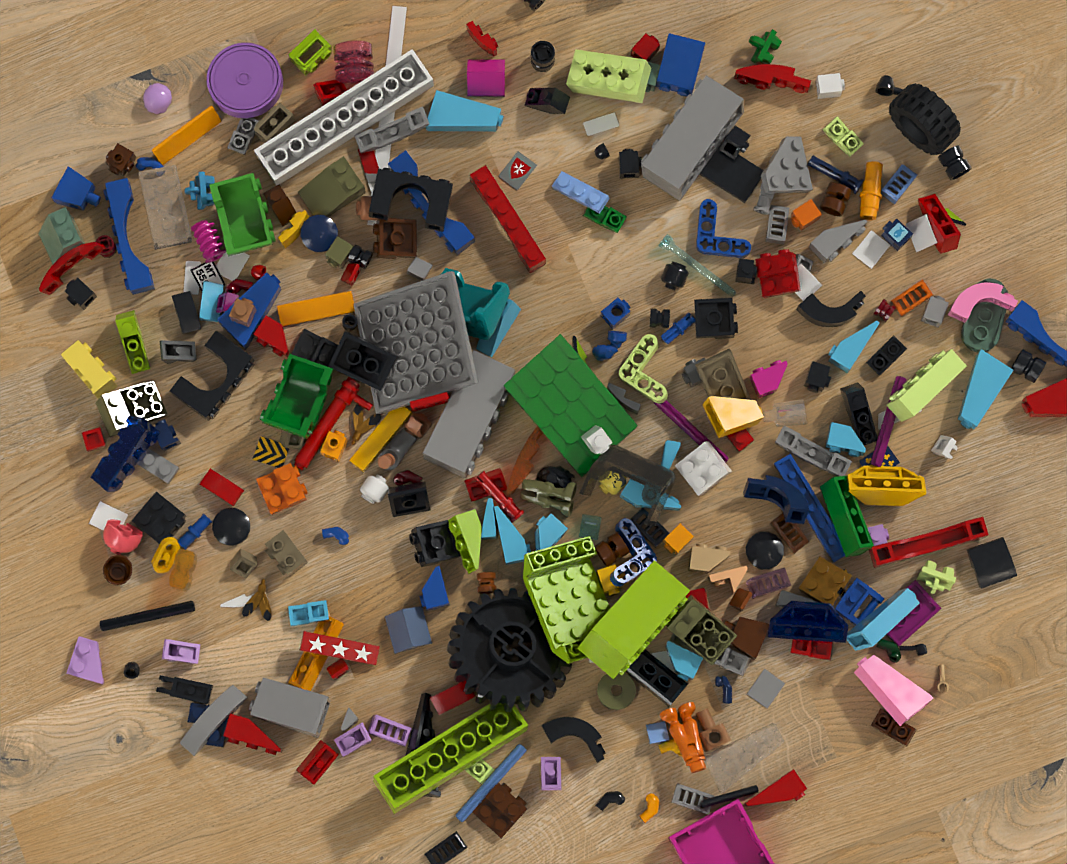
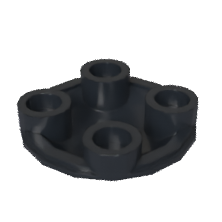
M226 508L215 516L212 523V531L220 543L234 546L248 538L250 521L243 511L237 508Z
M771 532L754 534L748 540L745 547L749 562L760 570L776 567L784 555V546L781 539Z

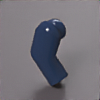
M723 675L722 677H715V686H722L723 703H732V686L727 677Z

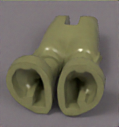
M523 479L522 488L525 490L521 491V499L543 508L554 507L560 510L564 516H571L577 483L570 482L565 488H556L550 482ZM550 496L562 498L564 501L553 499Z

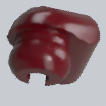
M235 279L226 286L225 291L236 294L242 289L248 290L254 285V282Z
M405 470L397 473L393 481L395 485L401 486L408 482H421L423 477L410 470Z

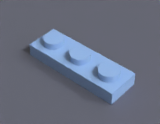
M561 171L552 185L554 190L599 214L610 199L607 194Z

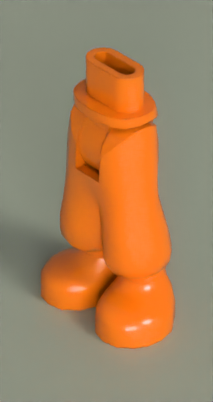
M694 702L685 703L678 710L676 708H669L660 713L661 719L669 723V732L676 742L686 762V766L690 767L691 773L706 769L704 763L706 759L699 737L697 722L691 717L696 709ZM678 714H679V716H680V718H681L683 724H680V723H679V721H678Z

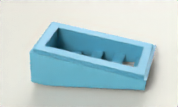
M665 441L659 473L660 481L665 479L681 446L680 442Z
M488 498L486 503L481 540L497 538L492 498Z

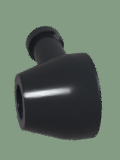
M888 75L882 76L876 85V93L882 96L899 95L904 90L895 87L893 78Z

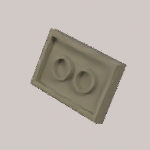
M730 349L695 364L708 397L716 396L751 400Z

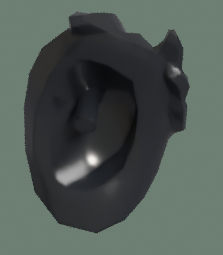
M547 466L538 472L536 480L550 482L556 488H565L568 483L572 482L571 478H575V476L561 466Z

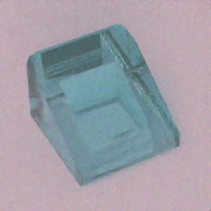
M583 514L579 537L590 536L591 539L598 540L601 517Z

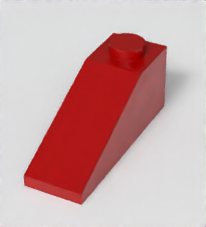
M936 194L918 198L921 212L923 215L927 214L937 241L934 245L939 253L942 254L957 249L961 233Z
M793 769L744 804L748 807L790 801L792 799L797 801L806 795L804 791L807 790V787Z

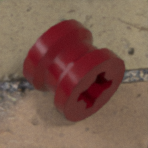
M883 299L873 314L880 316L886 323L896 309V306L888 304L887 300Z

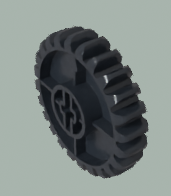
M510 588L508 596H504L500 589H495L492 599L483 593L479 596L478 604L470 601L466 605L465 612H460L457 615L456 625L451 627L449 634L452 640L448 643L447 652L452 656L448 664L450 668L458 669L454 676L456 682L466 681L463 690L466 695L474 691L477 692L475 702L478 704L488 699L490 700L489 707L492 710H496L499 703H501L506 713H511L514 704H517L521 712H525L530 702L536 707L542 706L544 697L552 699L556 694L557 688H561L565 684V675L570 672L572 663H566L552 652L527 590L522 597H518L516 588Z

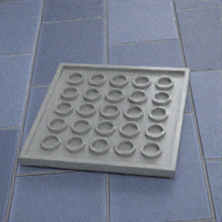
M450 271L354 304L360 337L397 356L381 391L371 387L376 414L408 406L410 401L444 392L449 393L478 384L455 272Z

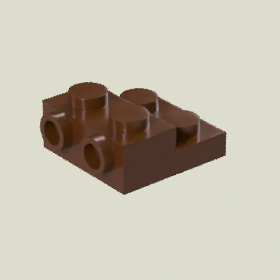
M388 218V221L378 219L376 224H373V235H377V242L373 243V253H377V258L417 257L416 219Z
M497 783L472 812L501 839L527 810L525 807L527 803L519 795L515 798L511 794L512 789L505 783L502 785Z

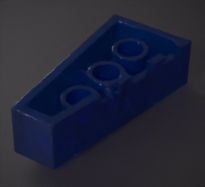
M128 416L126 420L128 425L125 429L121 428L117 434L120 438L110 445L108 457L105 456L101 459L91 475V478L107 492L118 491L123 486L124 479L134 472V466L137 462L146 456L147 449L157 442V436L160 434V431L145 418Z

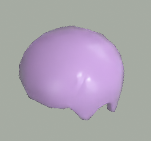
M160 83L150 85L143 95L145 108L154 114L166 112L172 102L171 91L167 86Z

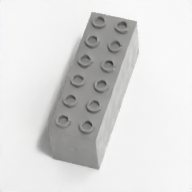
M707 75L703 80L700 79L694 93L692 95L689 94L685 99L684 107L676 111L671 125H666L662 132L663 136L660 140L656 139L652 145V151L641 160L643 178L681 201L744 113V99Z
M473 350L472 356L478 384L452 392L423 451L425 460L465 479L467 475L471 476L475 468L474 460L476 457L480 458L483 452L484 440L488 441L491 436V426L493 423L496 424L500 417V407H505L508 401L509 393L503 385L515 375V369Z

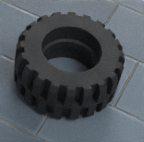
M916 83L908 85L889 105V115L896 124L897 129L912 144L927 154H941L960 135V122L957 120L955 113L952 112V109L942 98L938 97L934 91H930L926 86L923 87L921 84Z

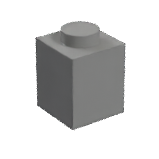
M931 296L926 304L921 322L939 328L949 302H946L940 296Z

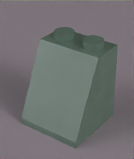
M66 207L48 214L38 233L52 264L71 249L85 244L74 218Z

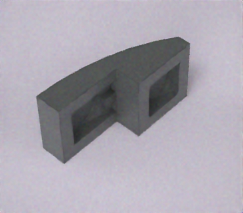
M608 383L607 389L619 404L630 412L638 414L641 404L625 398V389Z

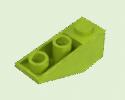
M135 310L116 315V325L131 373L149 370L150 365Z
M474 509L455 515L448 520L449 529L456 540V548L460 551L463 566L468 574L479 568L482 526Z

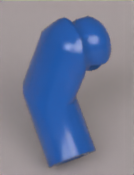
M340 527L322 529L323 539L335 537L341 545L349 543V534Z

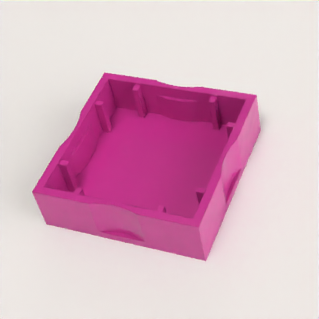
M739 799L668 837L682 864H774L764 844L758 839L752 822Z

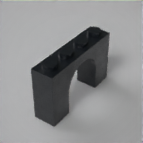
M378 168L369 208V217L388 221L394 196L404 189H416L421 191L429 202L425 228L444 232L453 183L445 179L433 180L426 175L418 177L406 171L398 173L390 168Z
M218 331L214 332L204 346L226 364L227 376L224 383L214 390L206 391L197 388L181 376L170 390L173 396L207 421L210 418L214 419L219 413L218 408L222 403L225 404L231 397L230 392L234 387H239L243 381V375L252 370L254 367L253 362L255 361L251 355Z

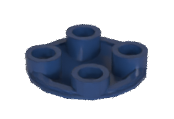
M314 215L303 223L300 237L308 249L314 252H324L330 248L338 236V229L331 218L325 215Z

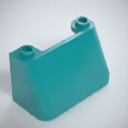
M445 268L441 274L450 271L455 272L468 336L489 340L494 334L510 295L508 284L495 282L492 290L466 284L459 271Z

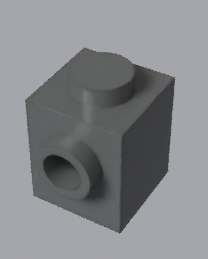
M705 357L698 361L693 359L687 362L683 368L682 378L686 384L689 383L691 388L702 383L695 364L706 360Z

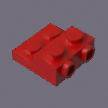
M789 249L779 250L777 255L771 256V253L760 254V258L755 259L763 298L801 291L795 253L789 252Z

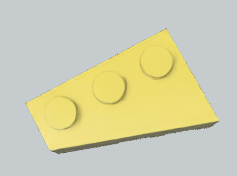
M78 340L65 350L61 356L99 399L101 395L110 393L117 387L114 382L117 379L110 371L107 373L102 368L104 363L98 356L95 359L90 354L93 350L87 343L82 344Z

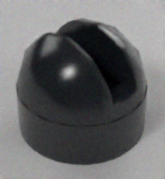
M604 143L596 147L595 155L597 158L606 159L610 157Z
M351 314L344 316L342 319L343 328L347 331H353L357 327V318Z
M136 662L125 664L124 676L129 679L138 677L139 665Z

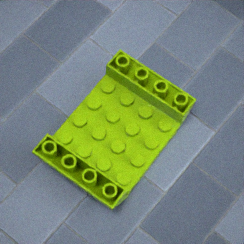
M590 536L524 555L523 581L552 652L568 664L588 658L577 648L592 628L610 610L590 558L597 554Z

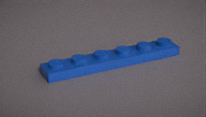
M789 454L775 462L774 466L781 478L795 486L806 498L809 507L806 519L831 561L834 563L845 557L832 521L792 455Z

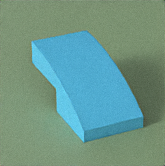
M326 600L288 606L291 626L329 620Z

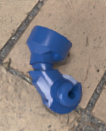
M608 331L607 339L611 344L594 347L592 353L596 359L604 361L612 358V355L617 353V349L626 341L627 332Z

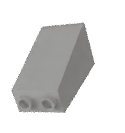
M264 677L262 682L258 681L255 689L257 693L256 699L252 700L249 706L252 717L319 738L331 702L328 696Z

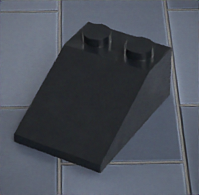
M345 331L328 367L381 391L397 356L357 335Z

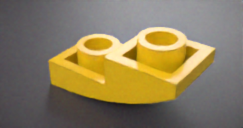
M305 210L294 214L292 219L289 220L293 227L285 229L278 237L285 249L300 236L301 227L309 218Z

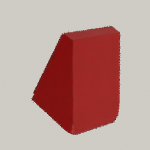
M349 263L341 277V281L353 286L361 271L360 265Z
M341 658L327 667V671L333 680L338 679L350 669L344 659Z

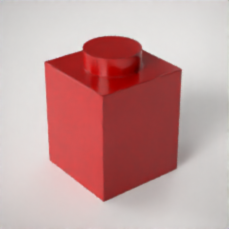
M645 33L631 49V56L645 59L649 62L660 49L658 39L653 35L649 36Z

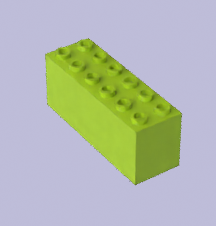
M654 560L592 628L577 649L612 679L618 674L622 676L640 656L639 654L648 647L649 642L654 640L679 610V607L681 608L688 600L685 596L690 590Z

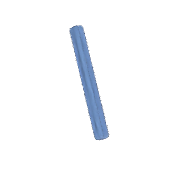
M521 744L516 746L456 814L457 819L461 822L467 819L486 795L526 752L524 746Z

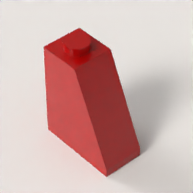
M1067 378L1026 396L1022 400V407L1025 413H1029L1030 417H1067Z

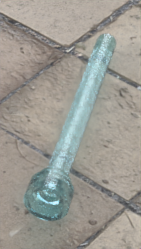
M668 234L658 245L660 248L668 251L671 250L729 296H735L736 291L675 245L674 238Z

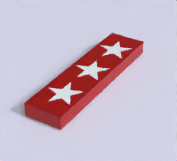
M303 631L299 650L376 665L380 646Z

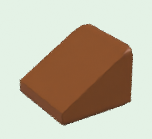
M738 588L729 604L737 610L743 611L752 593Z

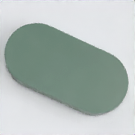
M984 279L977 283L1000 284L1003 286L1001 293H1008L1002 282L996 279ZM982 302L975 305L968 320L965 323L963 322L961 329V338L965 346L974 352H979L981 349L987 352L994 348L999 341L1007 309L990 302Z

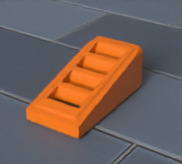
M922 279L891 300V302L896 306L900 315L903 316L934 295ZM920 286H921V288L923 289V291H924L925 294H926V296H924V297L921 295V293H920L919 290L917 289V288H919ZM915 291L920 300L916 301L911 292ZM906 295H908L914 303L911 306L905 298ZM900 299H902L907 307L905 310L898 302Z

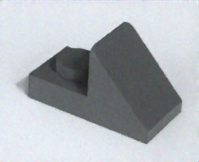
M159 341L161 360L166 364H172L176 361L194 362L197 360L195 341Z

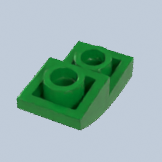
M604 206L600 214L587 207L582 215L615 233L619 232L627 217L612 207L608 208Z

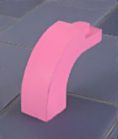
M979 283L965 289L957 297L948 312V316L965 323L973 307L979 303L990 302L1013 311L1018 300L1014 299L1015 297L1009 293L1002 294L1003 286L1000 284Z

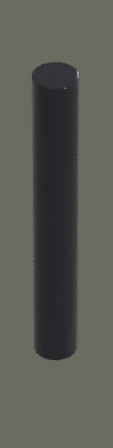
M757 785L701 800V806L705 808L758 793L759 790Z

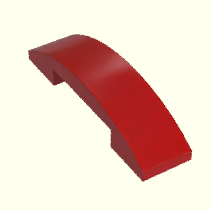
M90 242L71 249L61 256L47 271L40 284L39 291L51 295L64 284L60 278L84 257L91 260L94 259L106 247L97 242Z

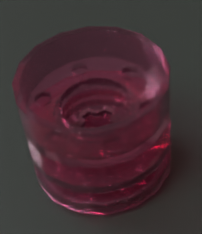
M346 41L333 47L334 61L338 63L335 65V78L338 82L360 83L374 74V65L370 61L373 59L371 43L366 41Z

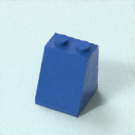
M669 33L656 87L665 92L675 91L681 96L692 95L705 42Z

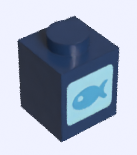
M896 218L893 223L889 221L882 228L884 232L881 236L895 250L899 251L912 237L913 233Z

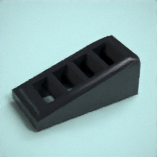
M643 507L630 519L640 533L655 548L670 534ZM644 514L646 518L638 524L636 521ZM650 520L651 523L643 529L642 526ZM655 526L656 529L649 535L647 532ZM660 531L662 534L654 539L653 536Z
M456 831L427 851L425 856L431 864H445L468 847ZM453 838L460 846L458 850L451 841ZM446 843L449 844L454 853H449L445 847ZM440 847L447 855L445 859L438 850ZM433 852L436 853L441 862H436L432 856Z

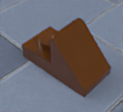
M279 184L263 193L283 227L290 223L289 220L296 214V211Z

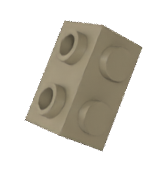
M279 103L271 108L268 115L255 125L254 132L262 142L266 143L288 129L295 122L294 115Z
M284 530L265 543L268 548L265 552L271 559L276 558L279 562L277 567L283 575L287 573L290 577L308 563Z

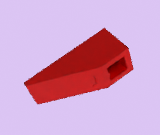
M234 714L229 715L224 732V737L228 738L227 742L239 745V741L247 743L246 747L257 750L259 746L266 748L265 752L276 755L277 752L282 753L283 750L252 720Z

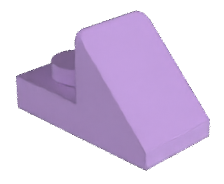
M164 639L162 659L198 664L200 644Z
M360 723L334 739L344 757L358 748L369 744L371 738L364 724Z
M541 757V790H561V757Z

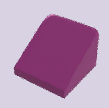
M229 292L220 294L216 313L227 311L239 295Z

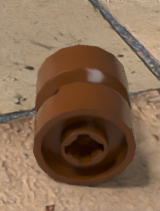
M830 182L825 192L827 196L823 197L820 209L827 214L841 217L846 208L845 202H848L851 195V189L840 183Z
M617 532L607 537L606 542L601 541L594 546L599 558L606 567L615 563L617 557L622 558L630 553L627 545Z

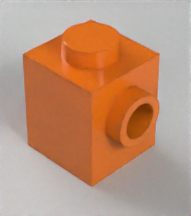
M812 199L792 211L791 222L802 231L818 221L822 214Z

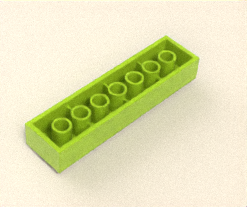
M499 703L496 710L490 709L488 704L375 774L373 782L395 814L525 733L528 724L515 704L511 713H506L501 703Z

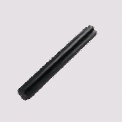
M187 601L101 620L100 629L107 631L195 611V604L193 601Z

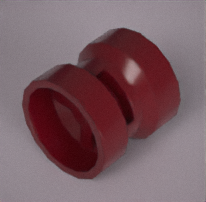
M102 235L96 239L97 243L106 247L99 253L102 257L110 258L115 255L117 251L116 244L110 236Z

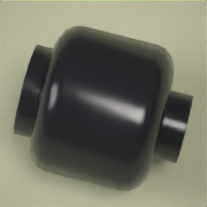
M672 261L671 264H666L661 280L666 283V288L676 290V288L684 287L689 272L686 270L685 265Z

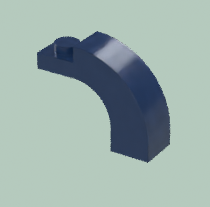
M765 475L764 480L747 479L743 491L745 498L763 499L773 502L783 511L785 522L805 523L809 512L808 503L804 495L795 486L785 480Z

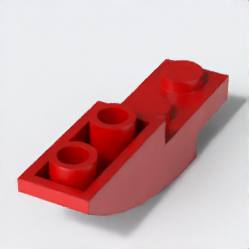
M775 64L743 67L737 69L734 76L737 82L753 84L761 90L770 89L771 83H775L777 87L792 88L797 93H808L812 81L795 76V68Z

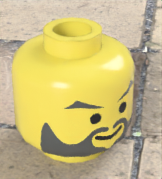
M609 467L599 476V482L601 483L599 488L605 494L616 495L627 485V476L619 467Z

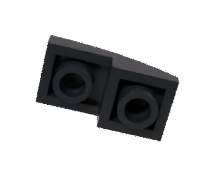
M187 291L172 295L182 333L201 329L191 292Z
M893 335L866 363L880 376L908 348Z

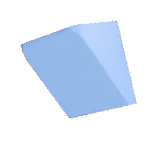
M665 721L646 725L650 744L669 741Z

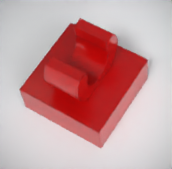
M101 427L82 432L88 452L106 447Z

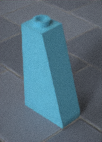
M436 90L428 115L430 125L426 127V130L496 132L497 127H501L504 116L501 115L500 108Z
M982 349L976 355L958 416L962 426L967 429L972 428L973 430L978 426L1013 372V369Z
M909 588L899 590L848 631L844 637L853 649L857 651L873 647L919 604L915 593L909 590Z

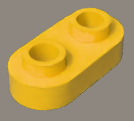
M167 537L160 542L151 561L153 569L157 573H165L171 569L180 551V545L176 538Z

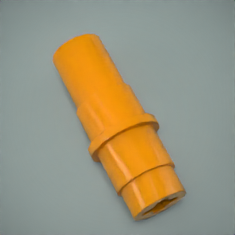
M871 161L866 163L862 192L859 195L861 198L860 218L863 220L872 221L877 218L879 202L882 199L881 179L883 164L880 162Z

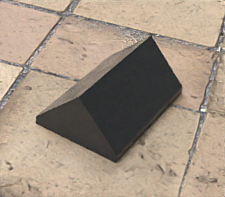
M645 649L639 654L640 656L635 662L629 666L626 673L670 707L688 683L677 677V674Z

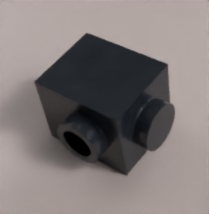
M735 125L725 137L719 150L735 160L741 152L745 153L749 147L748 140L751 135Z
M624 149L622 152H619L620 179L639 178V168H642V157H638V151Z
M79 278L71 280L66 286L65 292L68 295L66 299L73 306L78 304L83 310L97 298L96 294Z
M812 361L804 384L805 387H808L807 390L818 393L819 391L822 392L824 387L828 388L831 377L828 376L831 367Z

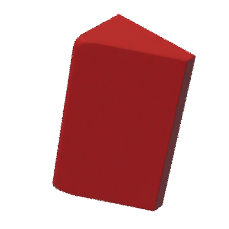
M500 468L486 472L501 491L508 490ZM477 476L464 480L471 502L490 496L479 482L475 480Z
M320 740L296 771L315 785L339 754Z

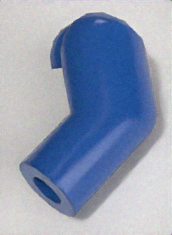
M140 157L136 163V168L140 171L145 170L146 167H151L158 174H161L165 169L153 157Z

